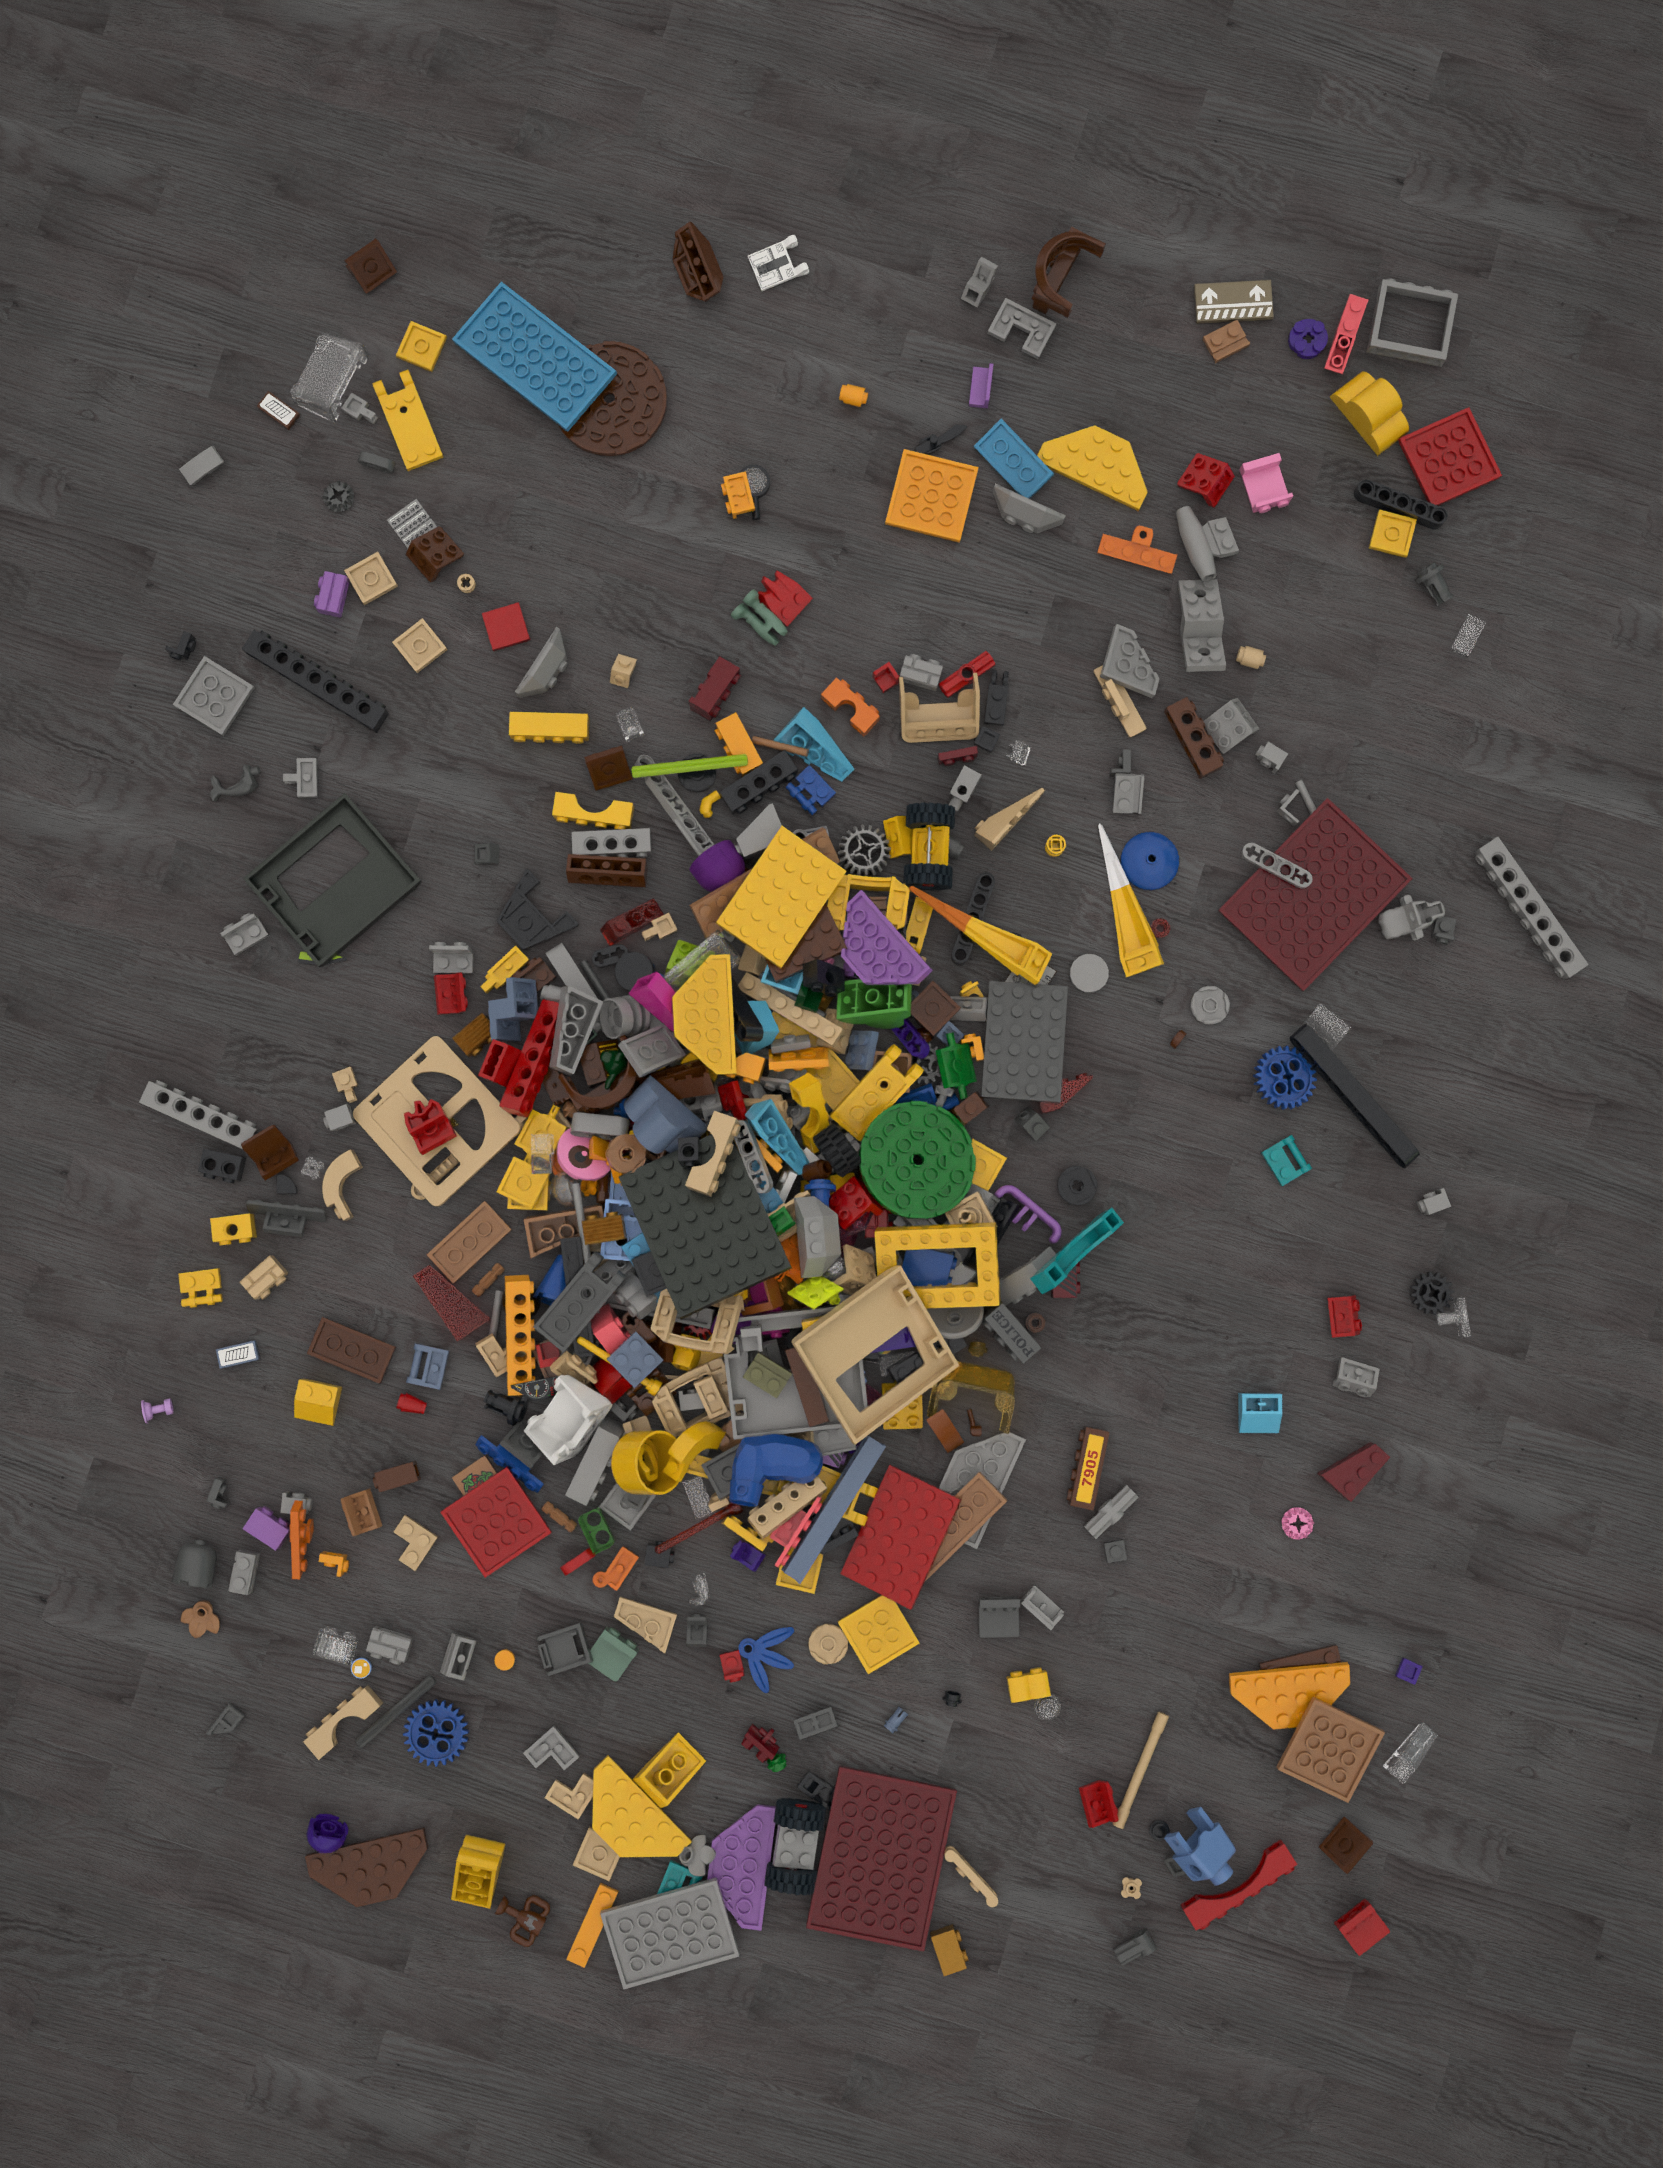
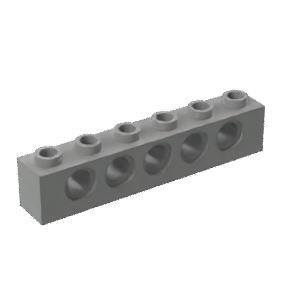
M159 1080L148 1082L139 1101L143 1105L241 1149L242 1142L260 1132L259 1129L255 1128L257 1124L248 1120L241 1122L237 1120L239 1116L227 1112V1114L221 1113V1108L210 1104L209 1107L203 1105L202 1099L192 1096L190 1099L184 1096V1091L174 1088L172 1091L166 1088L168 1084ZM167 1093L169 1100L163 1104L161 1098ZM185 1101L187 1104V1108L185 1111L181 1112L179 1109V1105L181 1102ZM203 1109L205 1112L204 1118L199 1120L197 1112ZM220 1117L223 1123L221 1127L217 1128L215 1120ZM238 1125L240 1133L234 1136L232 1130Z

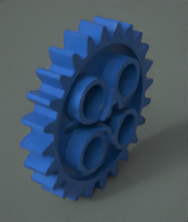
M1278 1046L1275 1050L1273 1048L1268 1050L1269 1054L1264 1053L1262 1055L1264 1059L1257 1061L1261 1066L1254 1067L1259 1073L1253 1075V1077L1258 1078L1254 1085L1260 1086L1257 1093H1264L1261 1099L1268 1098V1105L1274 1102V1108H1278L1281 1105L1282 1110L1287 1109V1107L1293 1109L1295 1105L1299 1107L1302 1105V1102H1307V1097L1313 1095L1310 1090L1316 1088L1312 1082L1317 1081V1079L1312 1077V1074L1316 1073V1071L1310 1070L1312 1066L1307 1063L1305 1058H1302L1301 1053L1296 1054L1295 1047L1289 1051L1288 1046L1283 1047V1050L1281 1046ZM1290 1062L1295 1066L1294 1071L1289 1067ZM1271 1066L1276 1068V1074L1272 1073ZM1294 1081L1299 1084V1090L1294 1087ZM1276 1085H1278L1281 1088V1093H1278L1276 1091Z
M435 1699L433 1705H431L428 1700L426 1701V1707L419 1704V1711L416 1709L412 1711L414 1717H407L410 1723L405 1724L404 1727L409 1731L404 1732L403 1736L409 1737V1739L404 1744L411 1745L407 1750L408 1752L415 1751L413 1758L418 1755L420 1756L419 1763L426 1759L427 1766L432 1761H434L435 1767L439 1765V1761L446 1765L447 1758L453 1762L454 1755L459 1757L461 1754L458 1749H465L466 1746L462 1742H467L469 1739L464 1736L469 1733L468 1729H464L468 1722H462L465 1714L458 1715L457 1713L460 1708L453 1710V1703L446 1706V1700H443L441 1705H439L438 1700ZM424 1717H432L434 1720L433 1725H427ZM444 1721H451L453 1729H446ZM421 1727L428 1731H420L419 1728ZM435 1729H438V1737H435L433 1732ZM451 1734V1735H453L454 1737H453V1738H450L449 1736H446V1735ZM420 1736H426L429 1744L423 1745L420 1742ZM439 1741H446L448 1749H441Z

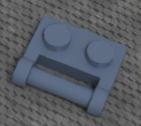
M415 1343L412 1367L406 1382L441 1390L450 1351ZM423 1352H428L423 1377L419 1379L417 1376Z

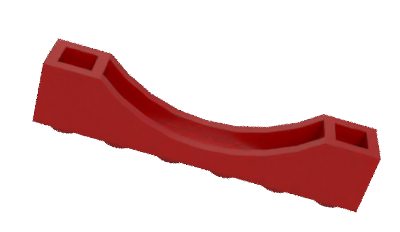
M1280 1839L1263 1851L1256 1870L1240 1886L1220 1894H1196L1180 1906L1195 1930H1203L1215 1918L1220 1919L1225 1916L1230 1908L1239 1907L1247 1897L1256 1896L1260 1893L1261 1888L1274 1884L1279 1876L1291 1873L1297 1863Z

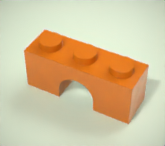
M836 677L823 691L821 699L834 711L844 704L854 707L856 713L850 719V725L865 737L880 720L879 711L873 705L868 706L861 694L852 692L849 689L850 685L842 679L840 681Z

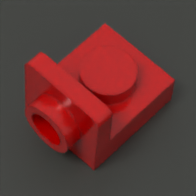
M739 1649L720 1654L724 1680H729L730 1682L741 1680L745 1672Z

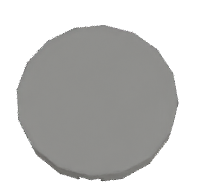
M1095 954L1079 956L1070 968L1072 984L1084 993L1099 991L1106 984L1109 977V969L1106 962Z
M1216 986L1200 988L1194 993L1190 1002V1009L1194 1018L1206 1025L1221 1022L1228 1014L1230 1007L1228 996Z

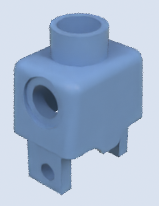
M1202 1807L1189 1809L1186 1813L1198 1829L1187 1841L1184 1840L1179 1832L1169 1833L1164 1839L1175 1852L1172 1858L1192 1881L1210 1879L1214 1886H1218L1227 1881L1233 1874V1870L1227 1862L1235 1854L1236 1848L1219 1822L1213 1823Z

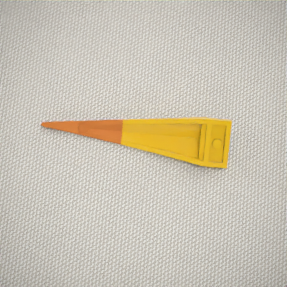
M914 886L909 887L910 891L1017 976L1020 974L1034 985L1040 981L1052 956L1051 952L1036 942L972 917Z

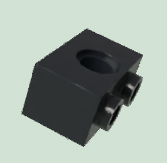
M819 959L804 963L803 986L811 989L813 992L823 993L827 997H835L838 993L845 991V970Z

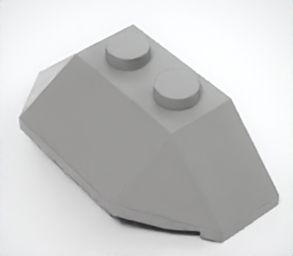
M995 483L993 495L1000 514L1007 523L1011 525L1017 524L1029 533H1040L1063 524L1066 515Z
M558 627L554 629L543 649L515 690L519 698L545 693L549 688L552 689L557 682L556 677L559 672H563L568 665L566 661L568 659L562 633Z
M815 1196L794 1198L801 1278L822 1276L841 1255L838 1214Z

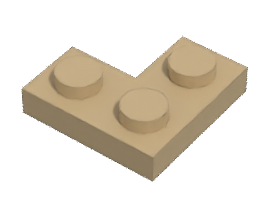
M493 1333L475 1343L496 1377L507 1371L506 1347L502 1349ZM519 1351L516 1353V1356L523 1357L526 1353Z
M404 1515L394 1530L395 1534L410 1543L399 1561L416 1571L438 1538L437 1535L407 1515Z
M583 1773L574 1789L569 1788L556 1779L546 1794L545 1799L579 1819L593 1797V1778Z

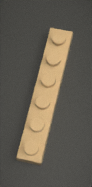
M746 972L738 984L744 994L756 1001H766L769 1009L833 1047L844 1032L841 1027L821 1015L794 1006V1000L770 985L761 983L759 978L749 972Z

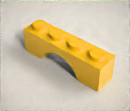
M555 792L552 816L557 819V822L568 823L569 820L576 821V824L581 826H587V823H590L602 829H606L607 826L614 827V830L631 829L634 805L630 802L613 800L606 810L591 813L579 806L574 794Z
M807 1073L790 1082L789 1087L792 1099L802 1107L810 1108L809 1118L800 1129L803 1145L815 1154L819 1149L815 1145L813 1137L829 1126L828 1120L830 1117L825 1108L826 1100L822 1095L821 1081Z

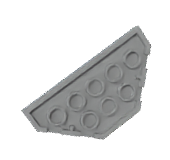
M1006 1431L955 1450L941 1480L939 1489L955 1496L980 1471L1002 1494L1026 1439ZM990 1519L965 1544L977 1549Z

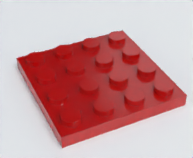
M1469 407L1405 435L1398 440L1427 502L1439 506L1495 481L1502 476Z
M508 1466L440 1512L485 1578L552 1533Z

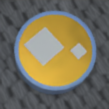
M364 1657L356 1659L351 1665L352 1674L359 1679L367 1677L372 1671L371 1662Z

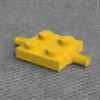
M553 1105L548 1115L541 1114L532 1109L514 1143L527 1153L524 1159L525 1162L531 1164L534 1157L541 1158L549 1163L551 1162L557 1150V1143L560 1137L568 1129V1127L560 1124L555 1119L560 1109L559 1107Z

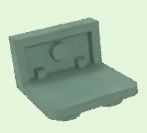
M606 1626L590 1650L593 1662L588 1664L611 1680L618 1681L638 1653L639 1648H637V1644L632 1640H626L621 1637V1633L618 1630Z

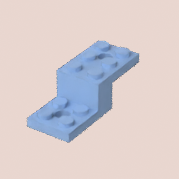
M611 1173L609 1199H605L604 1217H606V1213L617 1211L618 1215H623L628 1242L642 1233V1230L623 1186L620 1183H614ZM617 1240L601 1243L600 1255L604 1259L630 1261L621 1246L617 1244Z

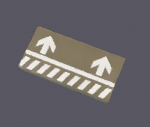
M1271 280L1194 285L1196 324L1233 322L1235 320H1273Z

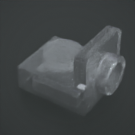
M705 1574L696 1575V1581H693L695 1593H699V1596L689 1598V1604L694 1603L695 1606L706 1604L710 1594Z

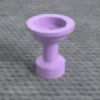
M171 1398L165 1399L164 1404L156 1406L141 1400L142 1414L146 1424L153 1418V1414L166 1412L167 1415L174 1414Z

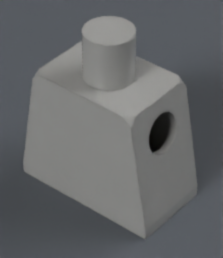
M964 765L950 791V795L953 797L949 805L955 807L957 812L963 802L968 803L982 775ZM961 787L967 788L964 795L958 793Z

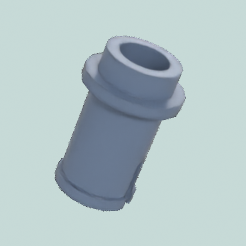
M899 1706L889 1720H885L884 1726L891 1733L898 1731L897 1728L908 1716L905 1711L900 1715L903 1709Z

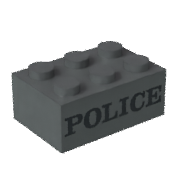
M1001 1301L999 1306H988L984 1309L983 1326L990 1332L994 1331L993 1337L1003 1347L1007 1346L1008 1349L1005 1351L1016 1362L1019 1360L1024 1364L1041 1349L1038 1343Z

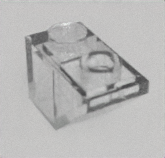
M531 1134L532 1174H552L554 1135Z

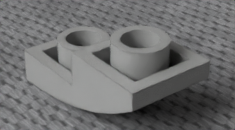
M211 446L195 456L179 470L190 485H195L205 475L211 474L221 466L224 460L214 446Z

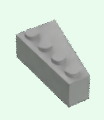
M571 986L561 987L550 1068L566 1075H573L575 1073L603 1001Z
M605 1416L598 1426L565 1496L587 1506L590 1500H595L599 1492L596 1488L598 1484L602 1485L607 1475L604 1471L607 1466L611 1467L614 1447L624 1433L622 1423Z

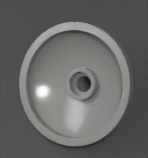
M983 1306L927 1308L942 1337L947 1339H958L972 1334L981 1325L984 1317Z

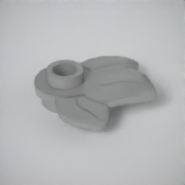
M705 1835L694 1837L690 1845L684 1847L679 1854L681 1863L687 1866L689 1872L695 1876H704L706 1871L705 1865L710 1864L716 1856L713 1848L705 1846Z

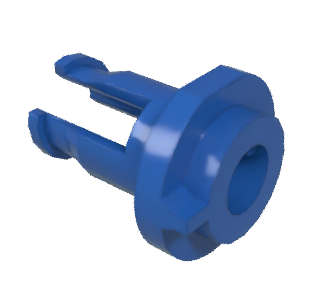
M815 1179L810 1180L809 1184L804 1186V1191L808 1190L811 1196H815L829 1207L830 1193L836 1191V1185L831 1180Z

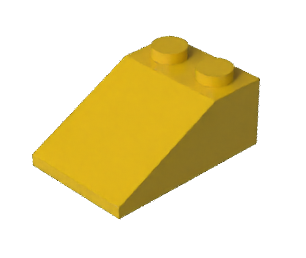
M678 1732L645 1764L632 1780L659 1808H663L670 1804L706 1760Z

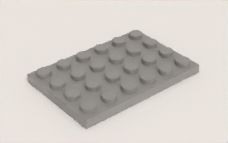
M717 1877L601 1910L600 1912L623 1990L740 1956Z

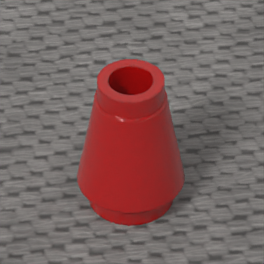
M401 1393L396 1408L400 1409V1412L424 1414L427 1403L408 1393Z

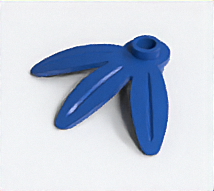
M792 1627L773 1630L756 1641L752 1638H745L739 1644V1653L744 1658H748L752 1678L764 1693L769 1692V1682L760 1660L780 1669H792L794 1667V1664L783 1655L765 1649L789 1638L794 1633ZM746 1645H750L752 1647L751 1652H747L745 1650Z

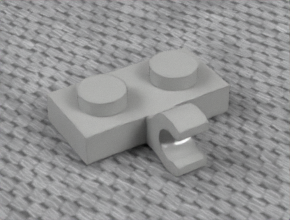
M297 758V774H283V782L285 784L297 783L298 798H318L317 758Z

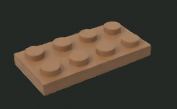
M484 1201L436 1245L427 1256L455 1284L512 1229Z

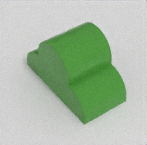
M861 979L845 981V991L838 993L836 1019L844 1023L866 1024L880 1029L899 1028L904 1025V1019L911 1016L912 984L866 985Z

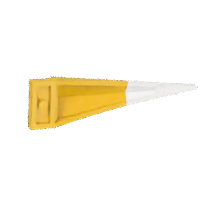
M1099 824L1098 828L1114 910L1120 960L1126 977H1131L1163 965L1164 962L1158 948V942L1103 825Z

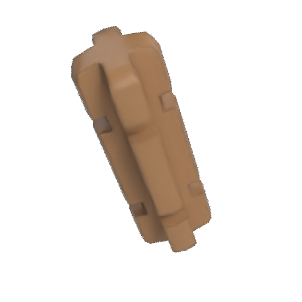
M496 1263L492 1267L493 1270L489 1271L479 1281V1284L473 1287L472 1292L476 1296H481L485 1292L484 1290L488 1289L498 1278L497 1276L504 1272L505 1269L501 1264Z
M549 1501L542 1507L543 1512L550 1514V1517L561 1526L564 1525L567 1531L572 1532L576 1528L577 1523L572 1519L569 1520L566 1514L558 1508L555 1509L554 1505Z

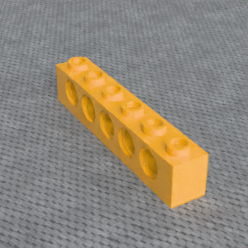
M529 1275L505 1276L508 1396L522 1395L512 1389L511 1385L535 1381V1376H532V1369H535V1357H531V1350H535V1339L531 1338V1331H535V1328H533L535 1325L534 1319H531V1312H534V1300H530V1293H534V1282L530 1281ZM518 1294H522L525 1296L524 1299L520 1301L514 1298ZM519 1313L525 1315L523 1319L515 1318V1316ZM519 1332L526 1334L523 1338L515 1337ZM519 1351L526 1353L523 1357L516 1356V1353ZM520 1370L526 1371L523 1376L516 1374Z

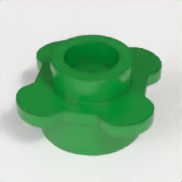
M776 1754L772 1760L768 1759V1769H771L772 1772L783 1770L787 1765V1761L784 1759L786 1755Z

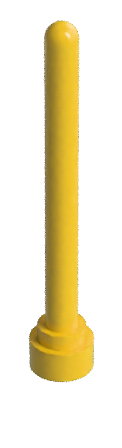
M583 1337L577 1338L579 1345L611 1364L607 1360L610 1356L609 1353ZM647 1377L640 1382L652 1396L656 1395L662 1385V1382L659 1380L648 1379Z

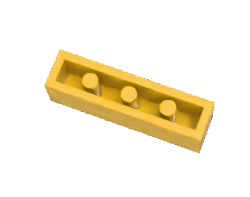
M510 712L509 736L515 742H525L526 739H530L537 743H544L545 740H553L554 743H564V740H568L575 744H583L584 741H589L588 714Z

